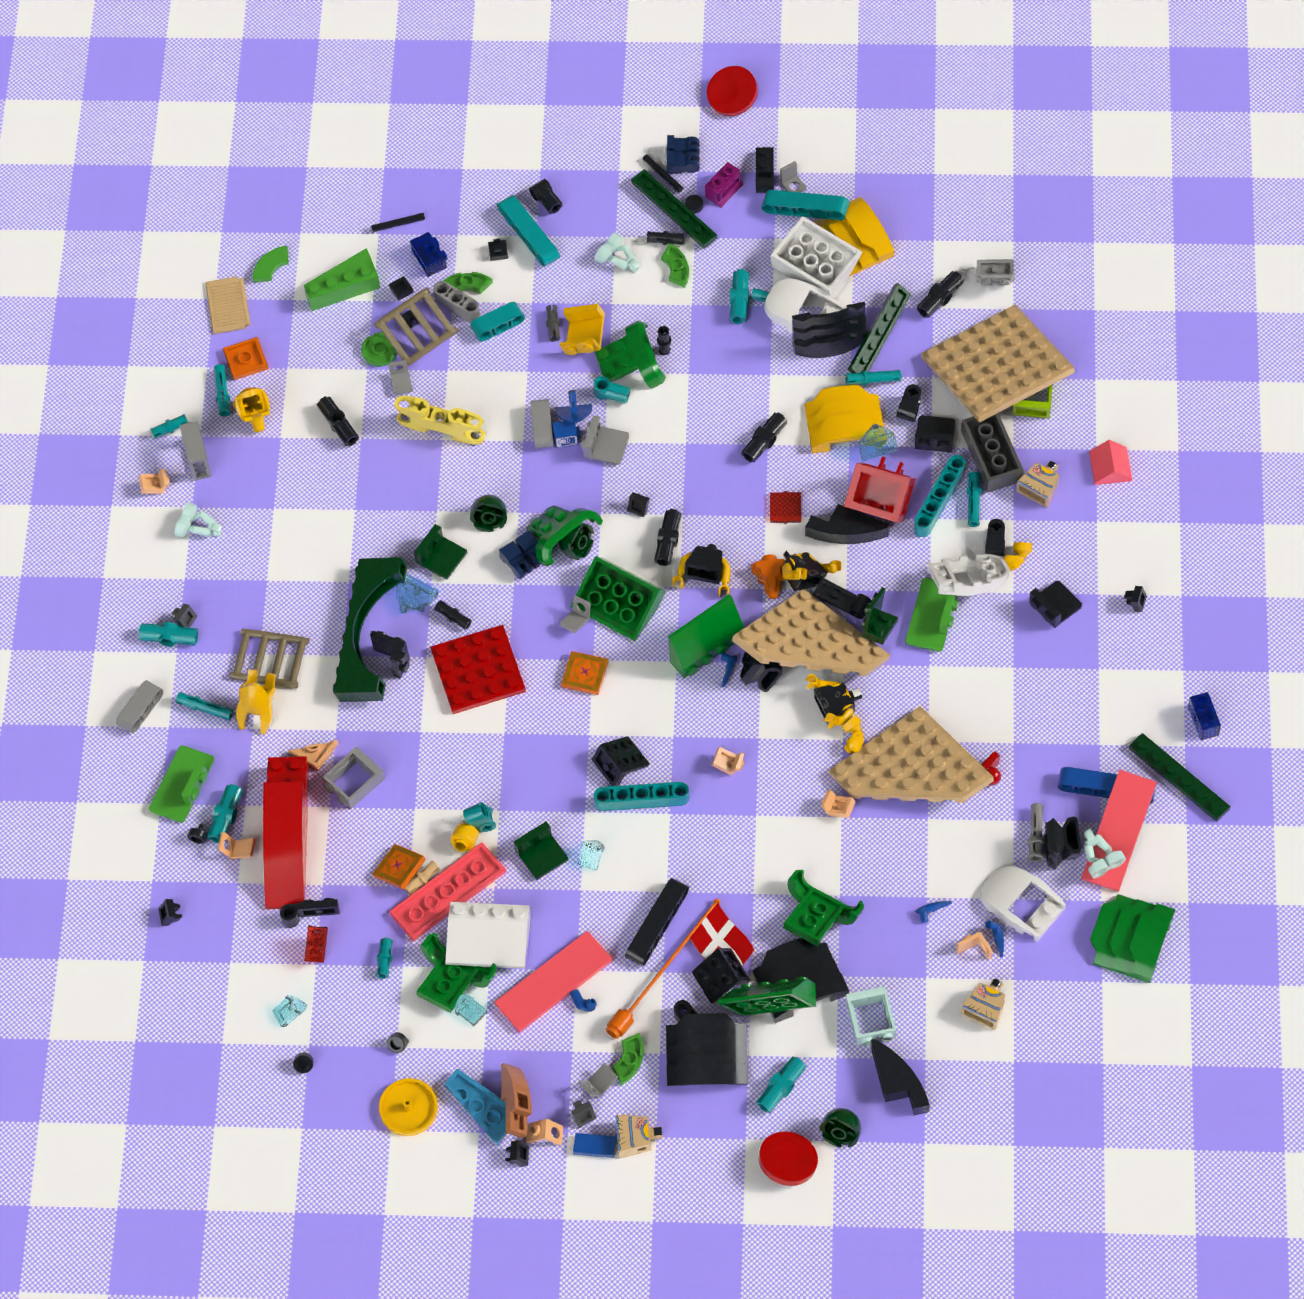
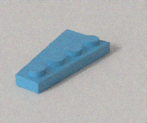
M456 1069L446 1081L445 1087L498 1146L507 1135L506 1102L459 1069Z

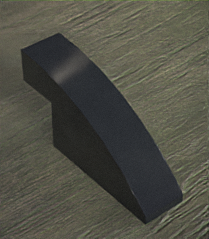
M840 504L837 505L829 522L811 515L805 526L806 537L837 544L872 542L886 538L890 534V524Z
M871 1039L870 1048L884 1101L889 1102L909 1097L914 1116L928 1113L930 1111V1104L926 1092L910 1066L892 1049L876 1039Z

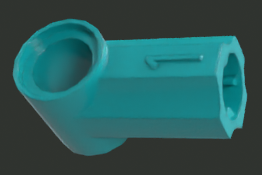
M603 376L597 377L594 380V396L597 399H610L623 404L628 402L631 388L612 383Z

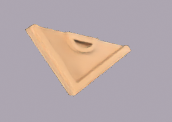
M333 740V742L317 743L296 750L290 749L288 752L292 757L307 756L309 766L319 771L339 743L337 740Z

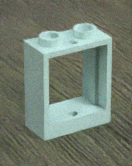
M885 986L846 994V1004L857 1046H869L871 1039L888 1042L896 1038V1027ZM882 1002L889 1029L860 1035L854 1008Z

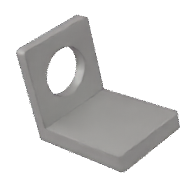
M796 161L780 168V183L786 191L803 192L807 190V187L797 175ZM792 183H798L800 188L798 190H791L789 186Z
M402 360L388 363L395 396L413 392L407 361ZM396 366H403L401 369H393Z
M575 595L573 597V611L560 622V626L576 633L590 620L591 603ZM578 603L584 605L585 611H582L578 607Z
M603 1063L589 1080H580L578 1083L591 1097H601L616 1081L618 1076L606 1063Z

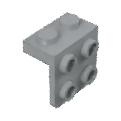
M1014 259L977 260V282H981V285H992L993 282H999V285H1010L1011 282H1014Z
M593 415L591 422L587 423V436L583 437L581 442L584 458L614 465L621 464L629 440V433L601 426V418Z

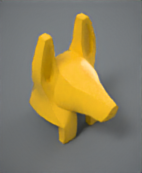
M256 387L243 389L236 396L235 400L232 401L234 409L237 410L238 415L244 422H250L255 432H261L265 429L264 416L270 414V403L267 394L263 389Z
M249 669L247 681L239 687L240 701L236 708V718L239 729L243 730L248 713L260 716V733L265 734L272 721L275 674L267 673L265 684L259 685L257 684L258 671Z

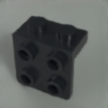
M919 416L915 433V449L952 453L955 419Z
M1055 581L1042 592L1037 588L1030 592V605L1054 628L1082 608V603L1060 581Z
M371 631L370 637L373 649L390 656L393 675L401 679L403 673L408 671L410 661L406 642L402 638L388 636L382 631Z

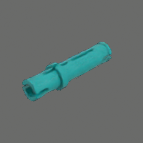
M218 364L214 366L217 391L215 399L218 403L219 415L226 417L230 415V395L227 390L225 366Z
M900 370L846 373L845 383L846 385H868V383L900 382L902 375Z
M970 472L968 474L969 485L967 488L969 527H978L980 525V495L982 493L979 472Z
M182 692L177 694L175 701L177 704L190 707L193 711L199 710L228 721L231 720L234 712L233 709L200 699V696L194 697Z

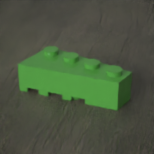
M367 248L304 285L311 311L380 289L379 277Z

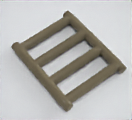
M428 287L374 323L377 329L380 328L399 357L407 361V366L413 364L458 332V329L455 326L452 327L429 294L430 290ZM422 298H424L446 329V332L439 337L415 305ZM408 308L432 340V342L424 347L401 316V313ZM393 318L417 350L410 357H408L386 325Z
M242 628L241 635L243 636L234 671L230 673L229 678L247 681L248 674L241 673L249 639L250 637L261 638L253 668L258 671L257 683L265 684L266 677L260 676L268 640L279 641L272 674H275V686L298 688L297 678L305 646L309 644L310 639L301 636ZM287 642L298 644L289 680L278 678Z

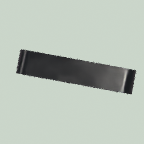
M674 878L669 879L629 945L625 954L626 959L642 967L645 966L689 891L688 885Z

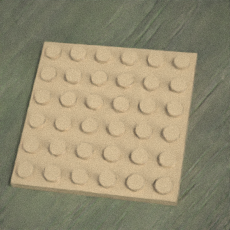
M1016 305L921 353L924 362L979 423L1075 373L1073 365Z

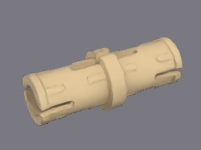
M431 860L422 870L417 871L405 887L406 892L411 895L423 884L425 885L440 870L439 866Z

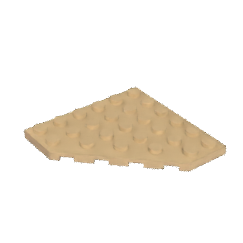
M802 589L736 633L732 639L735 644L763 664L777 662L780 666L787 667L801 665L811 670L821 671L822 668L832 669V672L847 674L848 671L857 672L859 676H867L890 658L889 653L873 641L862 637V633L805 589Z
M921 706L865 744L857 753L854 752L829 770V775L853 799H861V797H872L873 800L900 798V801L927 799L928 802L955 800V803H964L994 781L993 776Z

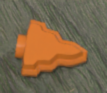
M773 554L764 555L760 561L751 564L752 574L757 576L758 582L764 585V591L770 599H777L781 591L780 583L785 580L781 568L786 560L777 559Z

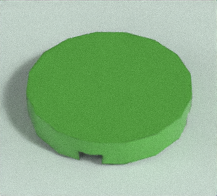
M374 333L373 336H368L362 343L361 351L363 358L372 366H386L388 363H392L398 355L383 333Z

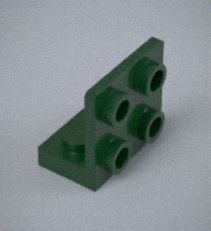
M436 524L414 551L417 564L446 580L449 579L467 554V549L443 537L442 528Z
M883 587L878 593L875 592L871 604H867L864 611L866 617L861 625V628H863L862 637L881 645L885 643L898 622V617L881 611L886 590Z
M547 821L513 841L515 852L536 880L569 860L552 836L551 827Z

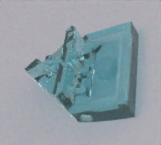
M875 423L858 442L863 461L898 451L895 433Z
M406 574L405 583H399L396 586V599L399 602L400 613H406L407 610L424 612L425 606H428L438 596L439 590Z

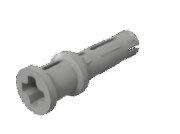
M1040 803L1031 805V834L1027 840L1029 845L1027 860L1034 863L1045 860V855L1043 854L1045 840L1042 837L1043 805Z

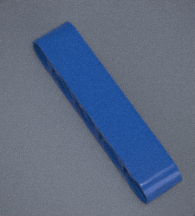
M1063 767L1060 769L1058 789L1069 793L1109 799L1118 774ZM1154 790V793H1153V796H1152V799H1151L1150 804L1153 803V801H1154L1155 790Z

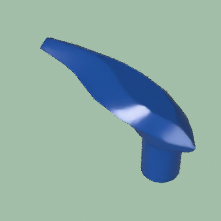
M726 653L721 655L720 659L727 662L722 687L725 686L736 666L737 655L730 656Z
M938 901L926 904L916 909L915 912L920 914L921 923H928V913L952 904V901Z
M988 920L985 923V927L992 930L999 955L1003 957L1004 935L1002 929L997 922Z

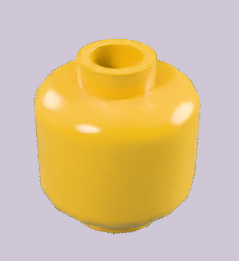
M464 822L459 823L455 826L450 841L457 851H470L474 848L479 833L474 826Z

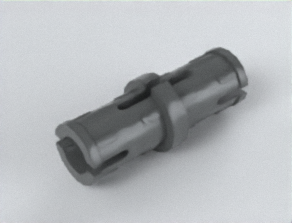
M551 305L546 306V327H548L549 341L554 342V335L555 342L560 340V320L558 319V307L556 305H553L552 311Z

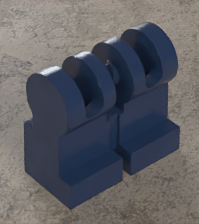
M667 135L668 174L695 173L699 171L700 140L697 137L674 138V135Z
M529 530L516 538L515 543L512 541L499 549L500 559L509 566L518 579L525 577L522 569L528 574L532 572L530 564L536 569L540 567L535 553L538 541Z

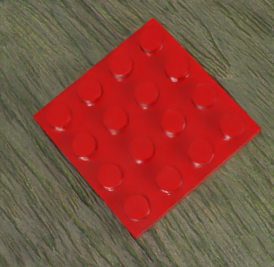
M503 624L430 647L453 715L526 692Z

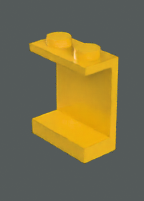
M599 304L564 308L563 315L569 321L567 342H560L559 346L565 354L575 355L578 353L600 351L605 313Z

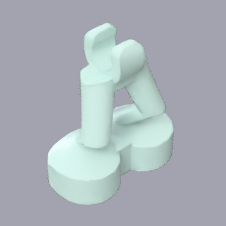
M613 233L607 240V243L598 249L594 260L599 264H604L609 260L625 271L629 269L631 272L636 273L639 270V262L636 260V256L627 244L621 246L623 238L617 233ZM623 250L627 259L622 260L612 254Z
M190 502L186 503L182 516L175 527V535L181 538L186 536L188 532L207 537L211 535L220 537L222 534L221 525L217 524L216 520L204 511L197 514V505ZM201 518L207 524V527L193 526L191 523Z
M1091 829L1084 831L1086 841L1083 843L1085 853L1088 862H1093L1088 869L1092 878H1099L1108 870L1117 868L1125 862L1126 857L1122 851L1112 852V847L1101 835L1094 836ZM1098 845L1105 851L1106 856L1104 859L1095 857L1093 846Z

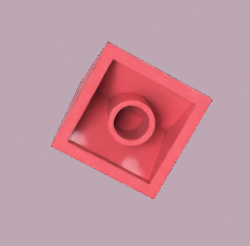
M1107 440L1089 451L1094 485L1132 481L1127 447L1112 440Z

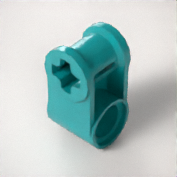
M483 802L463 810L466 822L479 831L488 832L496 828V823L493 822L492 818L493 809Z

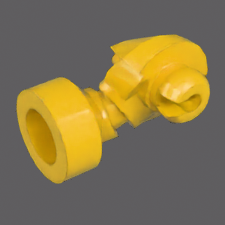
M1013 542V551L1017 554L1006 555L1003 558L1010 572L1020 568V565L1025 562L1024 559L1032 552V543Z
M854 715L842 726L846 733H852L851 737L846 741L847 744L844 746L845 751L849 754L857 753L864 743V733L861 732L862 728L860 725L861 719L857 715Z

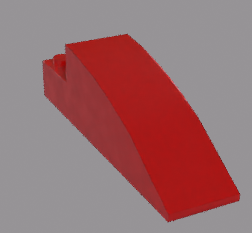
M307 756L268 757L267 782L263 784L265 909H281L286 904H294L305 900L309 764Z

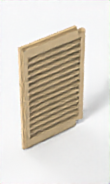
M231 277L205 282L213 334L246 329L245 326L251 325L243 278Z

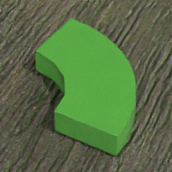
M669 243L661 256V261L670 268L669 281L685 288L689 280L688 262L685 255L677 247Z
M287 246L275 248L262 256L254 268L253 283L272 281L274 272L281 266L289 264Z
M460 272L443 280L462 292L468 290L479 294L493 283L492 278L478 272L463 274Z
M640 1033L621 1041L623 1047L622 1056L612 1066L621 1086L635 1076L642 1064L644 1049Z

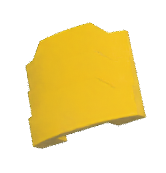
M861 197L850 201L844 220L818 219L813 221V223L862 251V255L849 277L894 257V248L887 233L873 210Z
M844 385L825 388L819 392L813 401L804 404L812 454L829 452L830 444L866 440L867 447L886 445L879 397L875 394H869L861 386Z

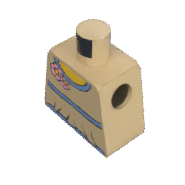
M1049 461L1046 466L1035 463L1018 480L1016 492L1048 508L1059 483V474L1056 473L1058 465L1053 461Z
M992 979L989 986L979 983L962 1005L961 1015L996 1030L1005 1004L1006 995L1000 992L1003 983L998 979Z
M615 1115L620 1159L651 1151V1140L663 1139L662 1127H649L648 1117Z

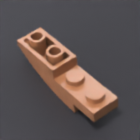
M502 1063L501 1100L506 1102V1133L524 1138L527 1136V1117L532 1114L529 1086L520 1068Z

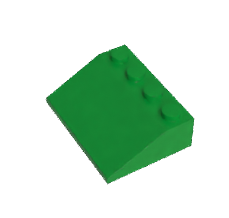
M595 556L576 596L591 603L590 618L636 641L658 609L666 591L603 557ZM578 603V607L582 611H585L584 605Z
M730 594L668 636L670 663L683 678L694 675L700 667L710 664L713 658L725 653L729 647L735 644L732 641L733 636L744 629Z
M797 977L795 981L781 979L777 983L772 984L770 982H760L758 986L744 984L740 988L732 989L719 998L717 1004L740 1016L816 1007L815 983L807 977Z

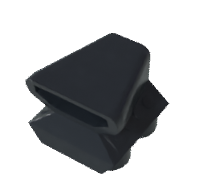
M746 651L744 652L742 657L743 668L740 673L741 680L745 685L757 680L759 689L763 692H768L782 675L783 666H780L777 662H769V664L760 663Z
M1076 817L1067 818L1063 827L1054 818L1045 822L1044 840L1048 867L1056 870L1063 860H1075L1078 858L1081 852L1078 819Z

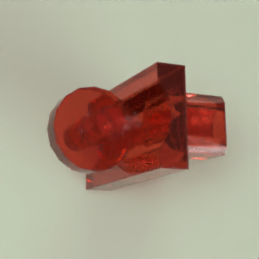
M308 925L304 961L324 963L328 927Z

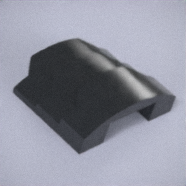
M865 301L846 305L845 309L832 313L810 314L808 312L792 316V346L795 355L809 358H827L841 355L859 347L867 335Z
M803 938L787 942L768 950L762 965L752 970L758 985L760 982H770L772 984L777 983L781 979L795 981L797 977H807L815 983L816 1001L829 997L830 1002L849 994L847 984L826 942L819 943L818 946ZM794 1010L772 1012L771 1015L774 1022L778 1023L793 1017Z
M726 1013L685 1014L676 1025H666L667 1086L748 1084L747 1023H736Z

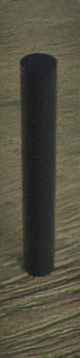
M648 154L643 156L642 160L677 192L680 193L684 189Z
M419 213L371 225L372 232L393 228L425 220L424 213Z

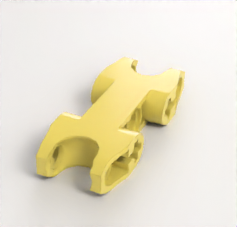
M399 396L396 398L394 407L399 412L396 418L405 427L420 432L433 430L451 435L453 440L467 444H482L485 439L486 433L481 429L484 420L475 413L460 408L446 410L431 406L427 400L418 397ZM402 401H407L409 403V407H400L399 403ZM405 414V415H407L410 419L407 420V421H404V420L401 419V417ZM475 419L479 421V424L474 426L470 421ZM471 433H480L481 437L473 439L471 438Z

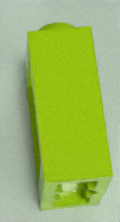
M1053 384L1048 386L1046 402L1022 400L1013 405L1012 415L1050 419Z

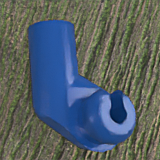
M578 989L570 992V996L577 1009L586 1012L595 1010L597 1006L595 999H583Z

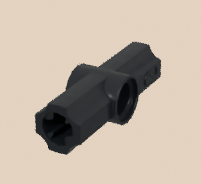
M951 271L940 283H935L931 287L928 295L917 305V311L922 317L929 318L941 305L945 306L948 304L953 293L964 283L961 274L957 271Z
M330 396L321 398L316 405L330 424L331 430L338 435L345 446L351 447L356 444L359 436L346 419L344 412L337 407Z
M774 412L763 426H759L755 430L752 440L742 450V455L747 461L755 463L766 449H770L774 445L777 435L787 424V419L784 415Z
M676 509L665 511L662 528H659L658 545L654 562L660 566L671 564L674 547L678 543V530L682 513Z

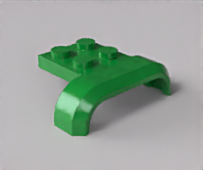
M637 320L625 327L627 336L601 348L600 351H595L602 375L608 378L610 382H614L639 369L642 378L650 389L664 383L666 376L657 364L645 329L648 325L645 322Z
M553 505L548 507L540 517L533 519L526 529L532 535L540 538L535 549L538 562L544 566H549L554 563L551 551L556 543L587 519L592 523L596 522L598 525H602L603 520L598 513L586 508H578L571 512Z
M795 870L788 879L787 886L790 894L799 904L786 919L783 928L818 946L836 922L843 925L853 924L863 912L864 904L860 900L857 906H848L810 886L804 878V870Z
M437 933L428 934L421 944V951L426 959L435 967L418 988L416 995L451 1013L471 985L485 988L490 984L497 973L496 965L493 963L490 968L446 965V947L439 941Z

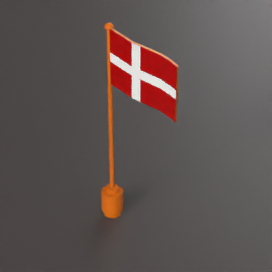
M715 898L713 900L714 903L629 1010L618 1009L610 1019L605 1030L614 1039L623 1037L634 1023L631 1012L689 939L704 959L709 957L718 948H731L743 966L753 954L754 948L752 944L729 920L720 907L719 899Z

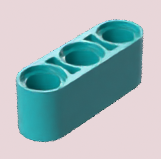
M509 302L476 318L471 322L470 327L480 342H484L521 324L525 320V316L516 302Z

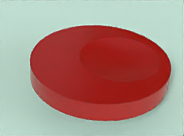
M728 66L719 70L712 76L707 86L709 104L717 113L724 116H737L746 112L752 107L758 95L756 79L749 70L741 66Z
M783 1131L774 1133L763 1141L758 1154V1161L764 1174L772 1181L781 1185L797 1186L812 1178L818 1165V1155L815 1147L808 1139L797 1133Z

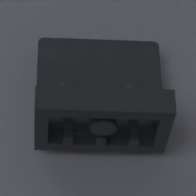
M628 736L600 744L591 759L611 786H619L626 773L646 768L650 764Z
M731 948L716 949L692 971L693 976L710 1003H715L735 985H744L751 981Z

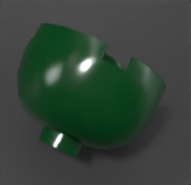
M482 495L471 505L470 521L474 523L476 529L483 532H494L493 529H501L507 522L506 505L495 495Z
M582 522L561 539L559 547L563 554L575 560L585 558L591 551L594 542L591 539V533L594 534L592 526Z
M835 1108L826 1113L819 1131H822V1138L829 1144L840 1148L842 1147L841 1144L848 1145L847 1148L856 1145L860 1137L861 1123L858 1116L852 1111L845 1108Z

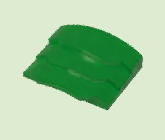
M1117 894L1114 901L1102 905L1090 938L1096 951L1093 965L1151 983L1161 948L1175 914V909L1158 903L1154 905Z

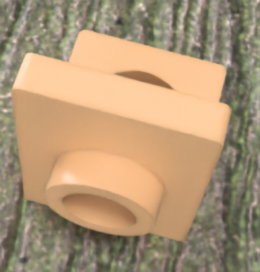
M221 832L218 850L231 860L250 858L253 856L256 839L235 840L225 832ZM225 840L229 842L228 850L224 847Z
M981 932L974 935L969 934L957 943L956 951L958 954L979 944L988 959L992 958V949Z
M549 1119L527 1123L525 1142L529 1144L547 1140L556 1145H562L563 1126ZM553 1127L557 1130L558 1133L556 1139L552 1136L551 1133Z

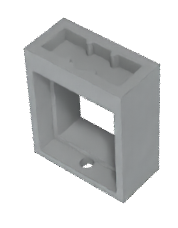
M198 421L179 425L193 480L198 481L212 477Z
M356 746L323 776V786L330 794L334 793L337 796L340 804L343 806L347 805L352 809L378 786L385 777L383 770ZM357 763L371 778L348 797L334 782Z

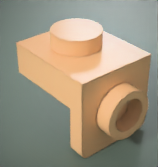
M161 469L158 474H140L138 477L142 494H163L166 487L169 486V476L166 474L165 469Z
M718 747L711 766L732 775L742 769L744 754L740 752L736 755L722 747Z
M827 790L825 797L822 799L821 807L829 816L849 818L856 801L852 797L836 796L832 790Z

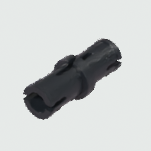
M648 231L647 243L683 245L684 234L668 233V231Z
M660 326L657 330L659 353L661 355H668L671 351L669 328L667 326Z
M442 600L438 601L434 608L435 611L444 615L449 622L456 623L464 630L468 629L472 623V620L461 614L457 608L450 607Z

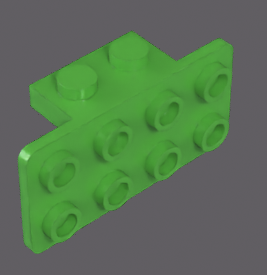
M923 578L906 636V644L941 652L944 648L948 629L953 626L954 617L952 614L958 608V595L938 594V588L933 579Z
M184 745L179 746L149 806L150 812L180 823L185 822L195 800L199 796L202 785L207 780L208 773L215 760L214 757Z

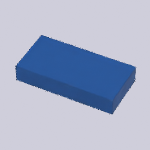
M575 1133L573 1155L614 1158L616 1136Z

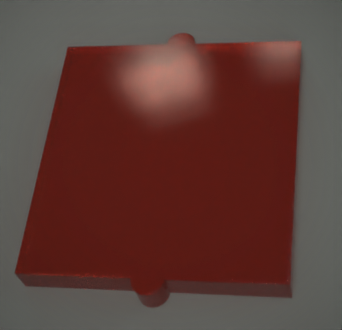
M784 491L770 493V523H784L785 525L787 523H801V492Z

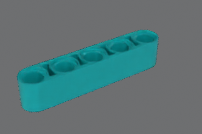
M768 190L761 209L768 214L844 220L850 201L843 196Z
M513 194L497 203V208L501 215L543 267L560 258L557 248Z
M951 456L914 520V532L917 536L926 537L931 533L964 476L965 459L962 456Z
M667 782L599 787L594 791L593 797L595 807L598 810L613 811L683 806L689 802L690 794L686 783ZM678 792H684V793H685V794L682 795V796L677 795ZM660 793L665 794L663 797H658L657 795ZM639 795L646 796L644 798H638ZM620 796H625V797H626V798L623 799V800L618 799V797H620ZM601 797L607 798L605 801L598 800Z

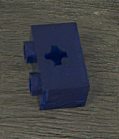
M430 232L410 240L411 251L427 277L447 268V255L444 250L441 251L439 249L438 240L436 237H432Z
M1206 692L1189 697L1188 709L1200 741L1219 736L1221 724L1209 693Z

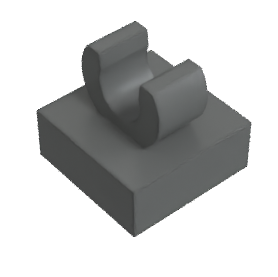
M183 604L180 609L176 607L171 613L175 616L174 619L180 627L190 628L197 618L193 609L187 604Z
M580 1100L573 1103L575 1109L571 1110V1113L578 1128L597 1119L589 1101L584 1104Z

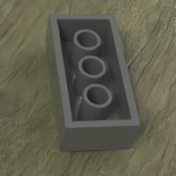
M999 413L980 423L974 416L963 419L961 422V433L987 493L1017 484L1018 480L1023 476L1024 470Z

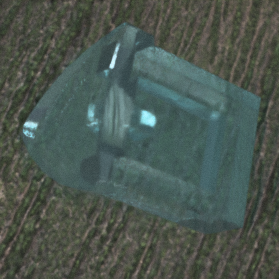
M598 840L582 841L578 865L595 871L598 870L601 856L605 849L604 844Z
M469 994L460 995L455 1006V1014L463 1017L474 1027L488 1013L487 1009Z
M287 995L272 1012L279 1025L286 1027L306 1010L307 1004L295 996Z

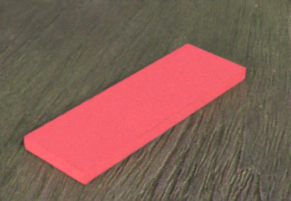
M1119 769L1096 835L1102 836L1112 847V852L1122 851L1126 860L1119 867L1110 869L1104 875L1095 879L1092 878L1088 871L1093 862H1088L1087 860L1081 880L1117 892L1120 891L1157 785L1156 781ZM1098 845L1093 846L1095 857L1104 859L1106 856L1105 851Z
M481 842L391 909L389 914L414 942L449 916L450 902L469 901L507 872L506 868Z
M587 930L501 996L494 1004L520 1033L570 995L571 991L579 988L605 968L613 959Z

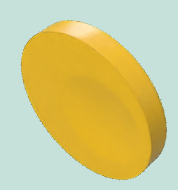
M405 1078L392 1083L385 1089L379 1101V1113L382 1122L391 1132L401 1136H415L426 1131L434 1123L438 1113V1102L434 1091L428 1084L418 1079Z

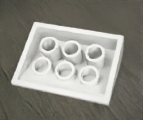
M802 216L770 255L771 267L791 279H797L819 287L835 298L858 262L862 251Z
M450 902L446 965L491 967L494 963L496 967L525 969L531 920L530 906Z

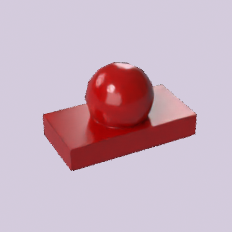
M995 751L981 764L993 776L994 781L989 786H995L1001 780V773L996 768L1000 761V755Z

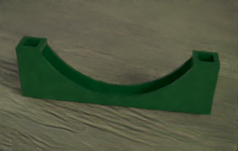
M401 557L359 559L358 566L355 568L356 577L355 582L352 584L353 593L352 598L349 600V614L346 617V629L342 636L343 645L339 652L340 661L339 666L336 668L337 677L333 685V693L340 702L383 701L386 683L380 675H374L365 667L361 658L359 641L363 623L372 607L393 587L400 583H405L408 566Z

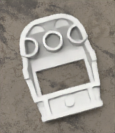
M784 279L772 287L765 300L764 309L772 321L782 324L787 328L786 331L792 333V316L798 314L809 292L818 295L826 302L820 314L840 311L845 306L819 287L797 279Z
M977 554L976 558L960 555L957 560L950 561V558H944L938 563L927 562V573L931 575L935 582L938 594L972 596L990 592L1001 587L1007 581L1010 572L1005 560L992 554ZM967 573L972 584L963 585L962 582H957L954 574Z
M1004 866L993 872L983 884L980 892L981 902L990 913H994L1002 924L1013 927L1016 932L1022 935L1027 933L1033 936V941L1035 942L1039 941L1066 909L1064 901L1044 881L1016 866ZM1032 883L1044 891L1048 897L1028 921L1024 923L1008 909L1029 884Z

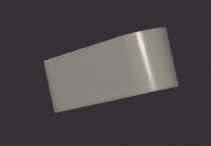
M439 281L434 285V296L438 304L468 322H472L480 317L479 304L475 299L445 281Z
M549 399L530 401L535 449L554 447Z
M145 680L117 716L116 725L134 734L162 698L163 689Z

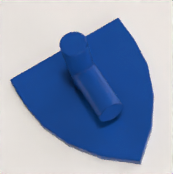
M575 390L568 391L570 406L555 407L557 417L574 424L584 420L592 413V404L577 405Z

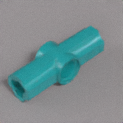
M738 269L733 272L732 288L730 289V321L734 324L746 322L747 305L749 304V272L744 269Z
M164 622L162 625L142 623L139 627V640L159 642L167 647H172L175 644L196 646L199 631L198 628L179 627L172 622Z
M233 784L226 785L220 803H217L214 808L213 822L207 835L208 839L219 843L221 832L228 833L230 825L235 822L237 816V806L243 793L242 788Z
M792 1056L782 1070L773 1075L767 1089L756 1101L761 1110L771 1114L782 1098H786L791 1093L795 1082L806 1069L803 1061L798 1057Z

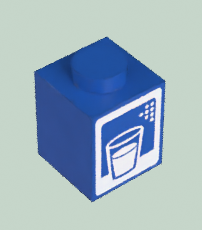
M566 421L553 422L556 448L578 445V437H581L579 426Z

